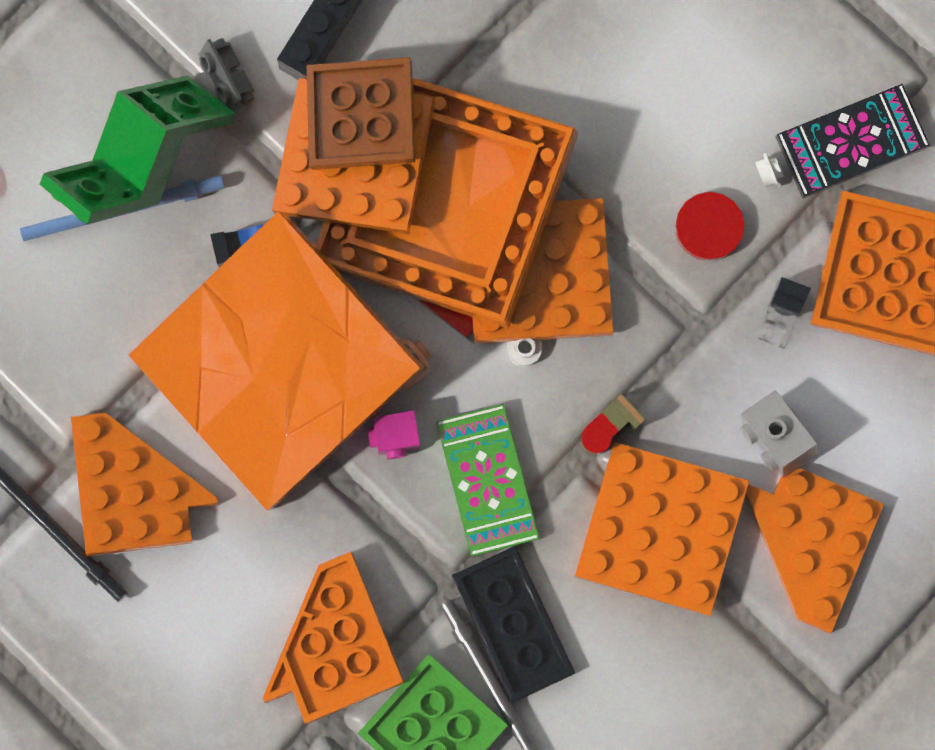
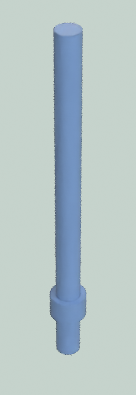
M219 175L196 182L194 179L180 182V186L164 190L158 205L137 211L183 199L185 202L199 199L198 195L224 189L222 176ZM75 214L22 227L20 232L23 241H28L87 224L77 219Z

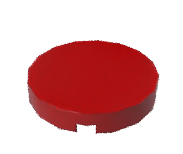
M715 192L699 193L685 201L677 214L675 225L677 241L684 251L694 258L704 261L720 260L734 252L742 240L745 227L742 212L736 203L724 194Z

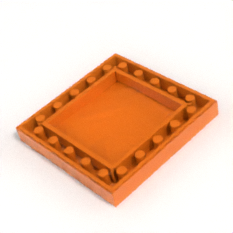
M413 78V94L431 96L434 98L435 103L409 234L324 221L315 247L340 274L509 329L578 137L576 128Z
M279 211L129 354V357L267 511L274 509L425 368L287 214Z

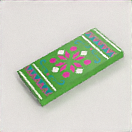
M504 404L436 421L471 557L539 540Z

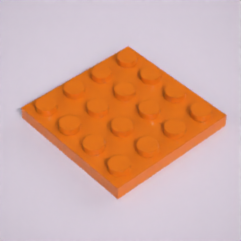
M299 78L272 207L274 214L279 211L285 212L287 216L409 234L433 114L434 98L413 94L415 163L311 170L309 167L307 79Z
M842 190L810 325L935 356V213Z
M603 198L554 201L509 329L472 317L474 344L511 342L520 339L548 340L613 336Z
M614 442L575 577L711 617L749 480Z

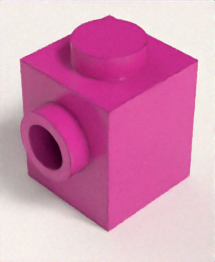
M414 410L372 417L374 426L367 427L371 448L378 447L379 455L386 454L387 460L398 459L408 456V450L420 448Z

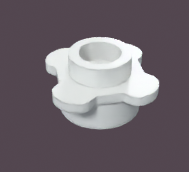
M764 153V159L757 161L756 165L765 187L773 184L778 187L782 186L779 178L784 177V172L778 158L771 159L770 155Z

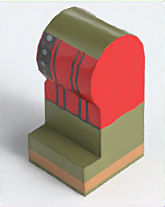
M621 394L585 427L580 435V445L588 454L599 455L608 449L612 437L626 424L634 431L645 418Z

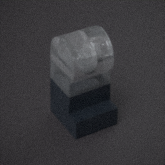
M781 277L777 282L764 316V323L758 339L785 349L811 288Z

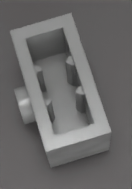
M776 390L741 413L743 426L740 427V430L751 445L756 442L764 452L761 454V458L770 471L777 470L784 478L817 455V443Z

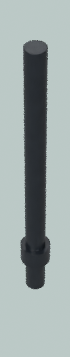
M0 467V487L87 572L85 576L95 586L99 584L118 603L124 599L128 592L109 574L111 570L101 561L96 562L91 556H86V551Z

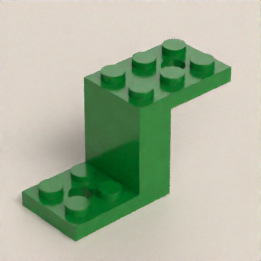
M188 75L118 91L92 161L45 172L39 185L48 191L56 201L61 202L73 212L77 219L87 225L158 205L185 136L230 125L235 112Z

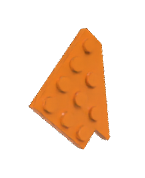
M107 413L71 417L86 556L191 544L192 536L188 509L218 506L217 497Z
M797 468L784 478L780 475L773 494L748 484L745 496L796 619L831 634L884 504L801 468Z
M351 551L318 565L263 695L264 703H269L293 693L303 720L307 725L405 683L354 554Z

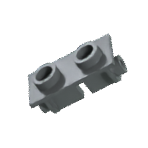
M220 38L213 43L211 39H208L199 52V60L203 71L209 74L215 85V93L218 100L232 111L240 100L243 105L255 99L253 96L255 90L244 70L234 74L231 72V69L237 68L240 65L231 44L225 42L224 38Z

